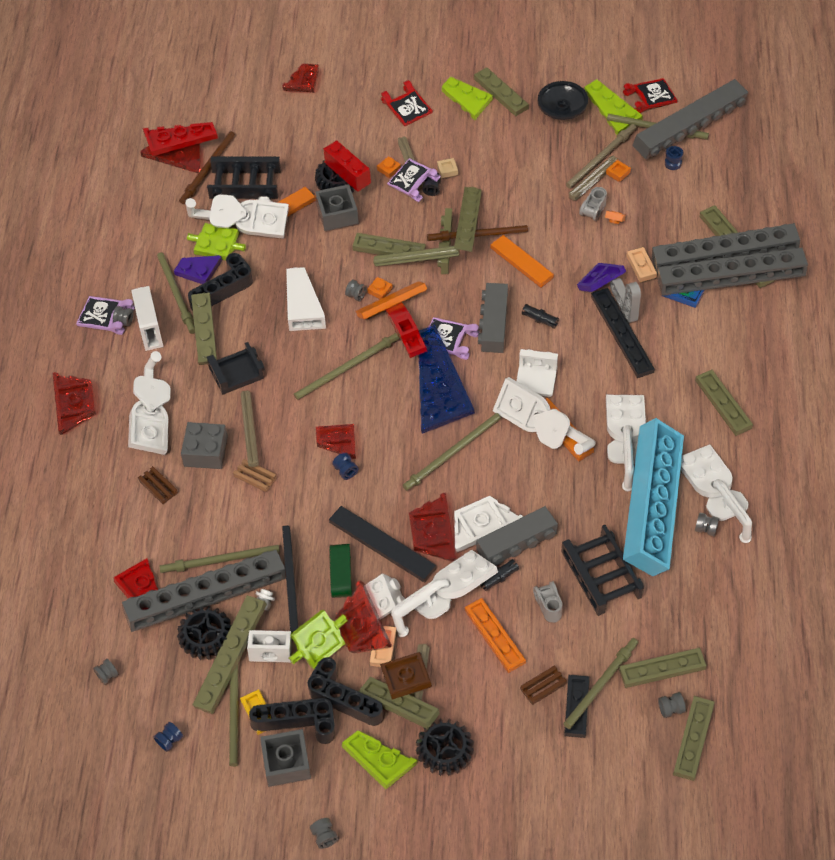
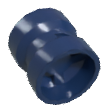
M671 146L666 150L665 167L667 169L678 170L681 168L683 150L680 147Z
M348 453L339 454L332 462V465L336 470H339V474L344 480L354 477L359 470L356 463L351 462L352 459Z
M168 722L164 726V730L157 732L153 738L163 750L168 752L173 747L174 742H178L183 738V734L173 723Z

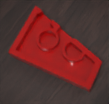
M147 558L113 577L114 583L127 598L138 597L151 590H158Z

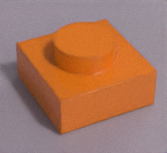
M389 156L377 165V171L389 179L401 168V164Z
M616 160L606 169V174L618 182H621L631 172V168L619 160Z
M607 210L605 215L609 222L615 224L625 221L626 217L624 213Z
M377 277L367 288V291L370 295L382 299L389 294L393 286L391 283Z

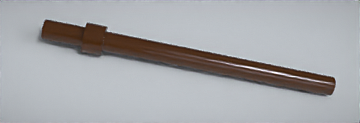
M229 131L212 156H220L235 136L234 132ZM211 157L193 182L185 188V193L179 199L181 204L184 205L186 200L195 194L196 188L212 168Z
M528 226L475 230L474 237L528 232ZM446 230L440 231V233L427 234V241L440 240L445 242L450 239H456L457 231L449 232Z

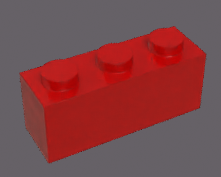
M336 140L323 148L325 164L357 192L371 184L370 168L339 141Z

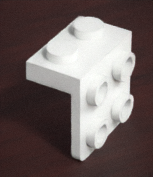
M521 349L517 382L540 396L551 397L557 372L558 354Z
M381 574L352 594L354 604L364 627L368 628L389 615L393 607L405 599L400 592L401 586L395 578Z

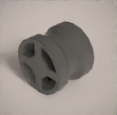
M352 279L346 287L345 295L354 297L359 302L364 298L367 286L365 284H358L356 280Z
M116 306L113 312V323L118 321L122 322L124 326H130L133 319V309H123L122 306Z
M107 658L100 666L96 665L93 667L95 674L104 685L108 683L110 678H115L119 675Z

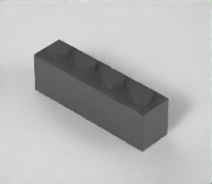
M486 283V290H482V301H485V303L481 304L480 315H483V319L479 321V330H482V333H478V344H481V352L504 353L508 284Z
M546 506L477 539L476 551L495 566L500 565L504 560L516 557L522 551L534 548L544 540L552 539L557 534L558 523Z

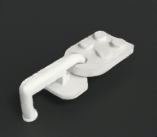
M217 195L212 201L210 211L195 209V200L192 198L186 200L187 214L191 218L210 220L213 226L220 228H229L235 224L237 229L245 234L284 239L289 204L247 200L239 203L234 196Z
M154 351L144 367V376L136 377L133 383V393L140 401L136 402L130 411L128 447L165 455L168 449V414L162 405L170 400V386L163 380L153 378V368L162 358L159 352Z
M510 377L505 379L493 412L498 413L525 431L537 432L540 442L552 449L560 447L565 436L578 442L574 446V451L578 455L595 446L596 442L592 438L570 426V420L565 414L557 409L550 410L548 402L542 396Z
M606 395L607 431L615 439L607 446L608 459L613 463L624 464L625 476L622 488L625 491H631L639 428L646 423L644 395Z
M707 445L682 455L680 470L696 492L702 496L709 497L706 509L711 516L719 517V521L736 516L743 526L739 537L741 542H750L752 520L746 513L748 501L741 492L730 490L732 474L712 446Z
M473 550L450 563L434 576L433 581L393 607L391 613L398 636L405 637L409 632L408 627L403 622L402 617L415 609L428 619H435L449 610L451 599L464 596L498 573L497 567Z

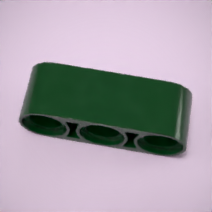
M350 544L330 545L331 598L352 597Z

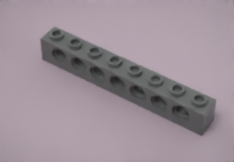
M795 223L783 224L781 226L652 247V261L658 275V267L799 248L800 237Z
M791 248L788 250L658 267L657 279L661 295L663 296L806 276L808 263L803 248Z
M277 550L266 551L259 556L246 558L241 562L228 564L214 571H207L197 577H189L185 581L169 584L158 590H151L144 595L130 597L122 602L123 612L131 632L192 612L193 609H200L201 606L206 607L285 579V567Z

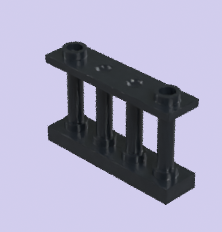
M211 156L212 173H216L215 184L207 185L209 199H214L217 195H230L236 199H259V197L278 199L277 185H273L274 173H281L280 156ZM223 173H233L232 185H221ZM240 173H250L249 185H239ZM257 173H267L266 185H256Z
M606 525L601 527V537L578 546L573 545L570 539L562 542L561 549L564 558L597 616L605 614L606 605L609 601L630 592H634L637 599H641L644 589L641 579L635 576L628 562L623 560V554L615 542V535L611 530H608ZM605 544L610 551L587 562L582 561L579 557L580 553ZM611 560H615L619 567L596 578L591 577L589 574V569ZM623 575L628 582V585L606 594L600 593L598 590L599 585Z

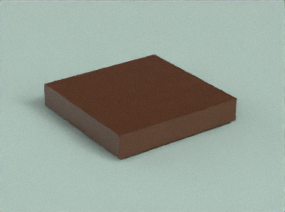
M420 652L380 664L392 700L432 687Z

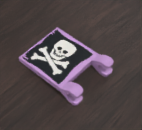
M409 158L387 184L419 202L423 197L416 189L428 176L434 181H438L441 176L437 174L435 169H430Z
M89 296L76 325L108 330L122 335L125 329L122 328V322L117 321L113 323V312L116 306H122L123 309L132 308L133 311L135 306L132 305L133 301L130 299L120 301Z
M433 317L423 342L427 349L456 355L461 359L467 360L469 348L465 346L459 347L465 333L472 337H478L479 326L476 324L465 325Z

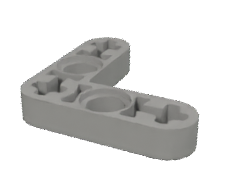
M621 278L610 281L611 291L627 322L637 321L641 299L638 283L626 284L625 288Z

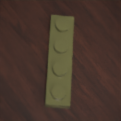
M487 67L474 74V80L493 95L515 117L529 109V104Z
M445 208V215H441V226H444V229H440V231L448 230L452 232V208ZM451 239L439 242V247L451 246ZM450 257L438 259L437 266L441 267V274L448 275Z
M357 233L352 247L353 251L385 255L426 249V244Z
M210 293L191 295L199 365L208 364L206 357L214 355L217 360Z
M712 369L696 376V383L735 436L752 429V422Z
M700 648L619 666V672L625 688L706 670V663Z
M372 677L358 691L381 702L384 709L426 729L432 725L440 714L438 708L410 695L392 700L387 684Z
M697 696L693 697L673 772L674 776L691 781L695 780L714 701Z

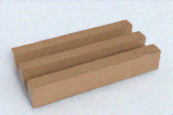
M245 459L237 467L238 470L233 472L234 477L265 492L268 491L277 478L276 474L260 466L249 467L248 461ZM242 472L251 475L253 478L242 474ZM257 480H261V481H263V482H265V483H267V484L265 485V484H263V483H261V482H259V481H257Z

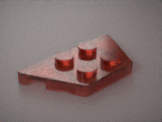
M200 143L152 156L149 146L140 151L141 157L195 173L201 171Z
M54 372L53 383L58 431L60 435H63L96 415L93 384L89 379H79L70 375L69 377L59 376V373Z
M442 493L440 498L433 502L428 501L422 507L409 512L414 551L454 562L456 555L446 493Z
M359 580L356 583V591L352 597L348 596L343 608L335 617L337 620L343 614L348 620L339 628L347 648L352 653L392 647L368 590L364 582Z

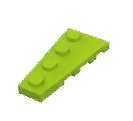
M596 79L584 87L589 99L599 108V112L606 119L609 113L642 120V114ZM607 120L610 127L614 128L616 135L630 126L629 124Z

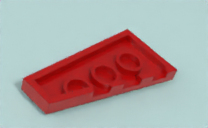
M213 122L190 124L189 127L174 125V128L166 129L164 126H161L155 130L143 128L152 156L218 138Z

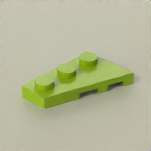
M451 76L442 85V92L453 102H457L463 111L470 113L471 118L474 120L493 100V95Z
M359 730L342 742V748L385 789H388L417 765L418 760L400 754V751L395 748L390 749L382 745L381 741Z

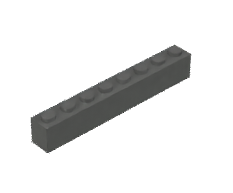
M734 79L638 133L632 146L645 159L651 156L654 157L661 150L668 149L675 142L682 141L684 137L694 134L701 127L705 128L713 120L717 121L722 115L729 114L736 107H741L746 102L748 91Z

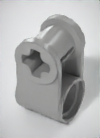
M602 187L593 188L581 205L579 215H586L597 221L606 206V190Z
M551 581L549 585L539 588L537 586L533 587L534 597L540 606L544 618L552 623L559 621L562 617V601L555 583Z

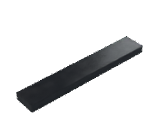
M605 288L591 293L594 304L637 379L654 373L655 368L609 289Z
M340 506L329 518V523L424 583L436 570L434 563L343 506Z
M289 525L282 526L290 631L293 633L298 629L291 531Z

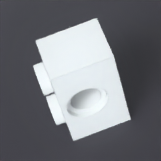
M249 630L247 646L249 661L290 662L288 657L292 654L291 631Z

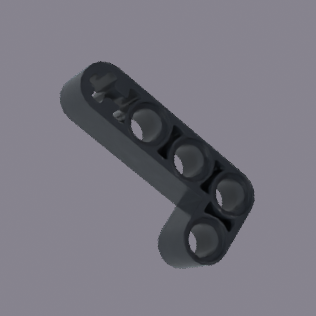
M231 253L226 257L227 272L189 291L188 299L192 311L191 295L210 293L212 307L252 285L251 268L240 254Z
M329 657L322 658L307 682L310 697L312 699L326 698L331 702L333 709L368 725L377 726L381 724L384 718L381 702L336 682L338 674L335 660ZM325 669H332L330 672H324ZM315 686H322L320 689H313ZM334 694H340V697L333 698L332 696ZM357 702L359 705L351 706V703Z
M326 698L256 705L249 711L250 726L255 731L262 732L314 726L315 736L319 743L328 744L334 739L333 708L331 702ZM319 710H326L327 712H326V713H319L318 711H319ZM299 712H305V713H306V714L303 715V716L297 715V713H299ZM278 714L285 715L283 718L276 717ZM322 729H328V730H330V731L327 732V733H322V732H321Z

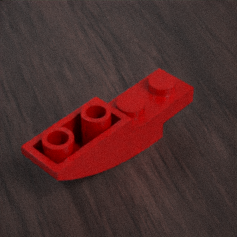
M401 302L386 309L385 311L409 357L412 358L426 352L427 348L419 334L418 328L404 304Z

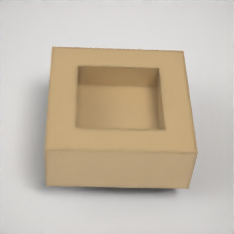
M454 158L437 161L441 178L458 175Z

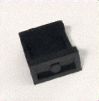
M248 342L244 343V350L216 360L214 355L206 357L209 370L222 395L264 379L263 371L265 368L261 360L258 361L256 349L251 347Z

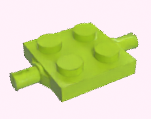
M205 223L199 235L190 233L187 235L188 241L196 242L194 247V254L221 256L222 260H226V257L234 250L244 252L246 250V244L236 243L239 235L238 229L220 228Z
M320 610L291 633L290 636L295 642L298 651L288 657L290 662L294 665L303 657L310 667L315 669L322 658L330 657L346 643L340 635L339 628L348 622L346 617L342 614L337 620L332 621L324 610Z

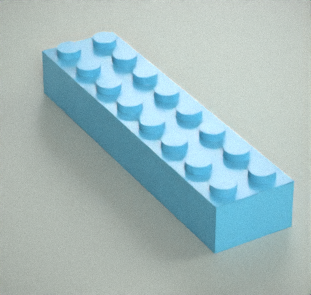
M657 418L641 425L639 428L623 560L652 577L670 569L684 435Z

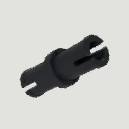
M528 304L524 305L522 310L525 311L521 312L522 315L534 319L538 324L541 322L553 329L557 327L558 317L545 313L543 309L539 310Z
M511 559L500 568L497 567L498 573L480 584L481 587L485 586L483 589L488 591L497 583H503L506 577L519 570L518 564L515 563V560Z

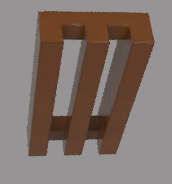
M153 466L149 472H144V476L140 475L138 477L139 482L162 504L178 493L177 489ZM152 475H154L166 488H168L171 491V493H169ZM149 479L165 495V497H163L157 490H155L146 480Z
M554 665L521 685L520 690L529 702L534 705L566 685L567 680L562 677L561 672H558L557 667ZM555 680H559L557 683L553 684L552 686L535 695L534 697L531 696L532 694L536 693L539 690H542Z

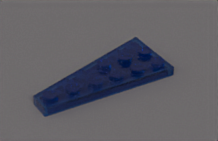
M435 325L419 330V334L427 348L426 352L419 354L422 434L475 414L474 407Z

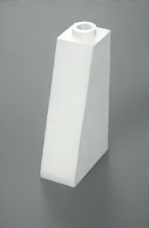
M305 268L286 269L289 331L326 329L325 314Z
M149 286L131 290L145 351L163 347Z

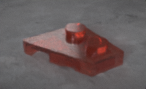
M302 63L298 70L290 76L291 79L288 83H283V91L314 93L319 73V64Z
M354 424L316 427L317 447L337 454L348 453L352 459H356Z

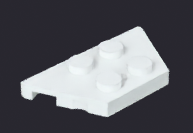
M491 496L454 511L455 552L458 553L475 545L477 539L523 516L514 514L510 511L509 507L498 503Z

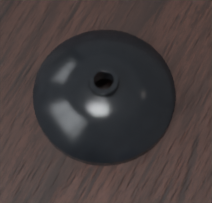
M556 81L544 86L540 90L538 106L545 115L551 118L569 120L580 116L586 110L588 95L576 83Z

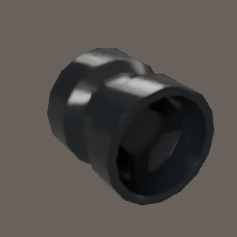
M428 176L424 180L422 188L424 194L428 196L439 194L441 177L438 181H434Z

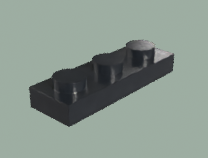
M568 675L565 721L589 692V676ZM588 707L570 729L565 727L564 736L586 738Z

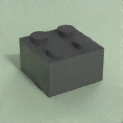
M349 184L315 192L316 205L324 231L359 224L358 210Z
M187 422L181 450L184 467L222 469L228 440L224 424Z
M303 729L260 737L268 787L311 779Z

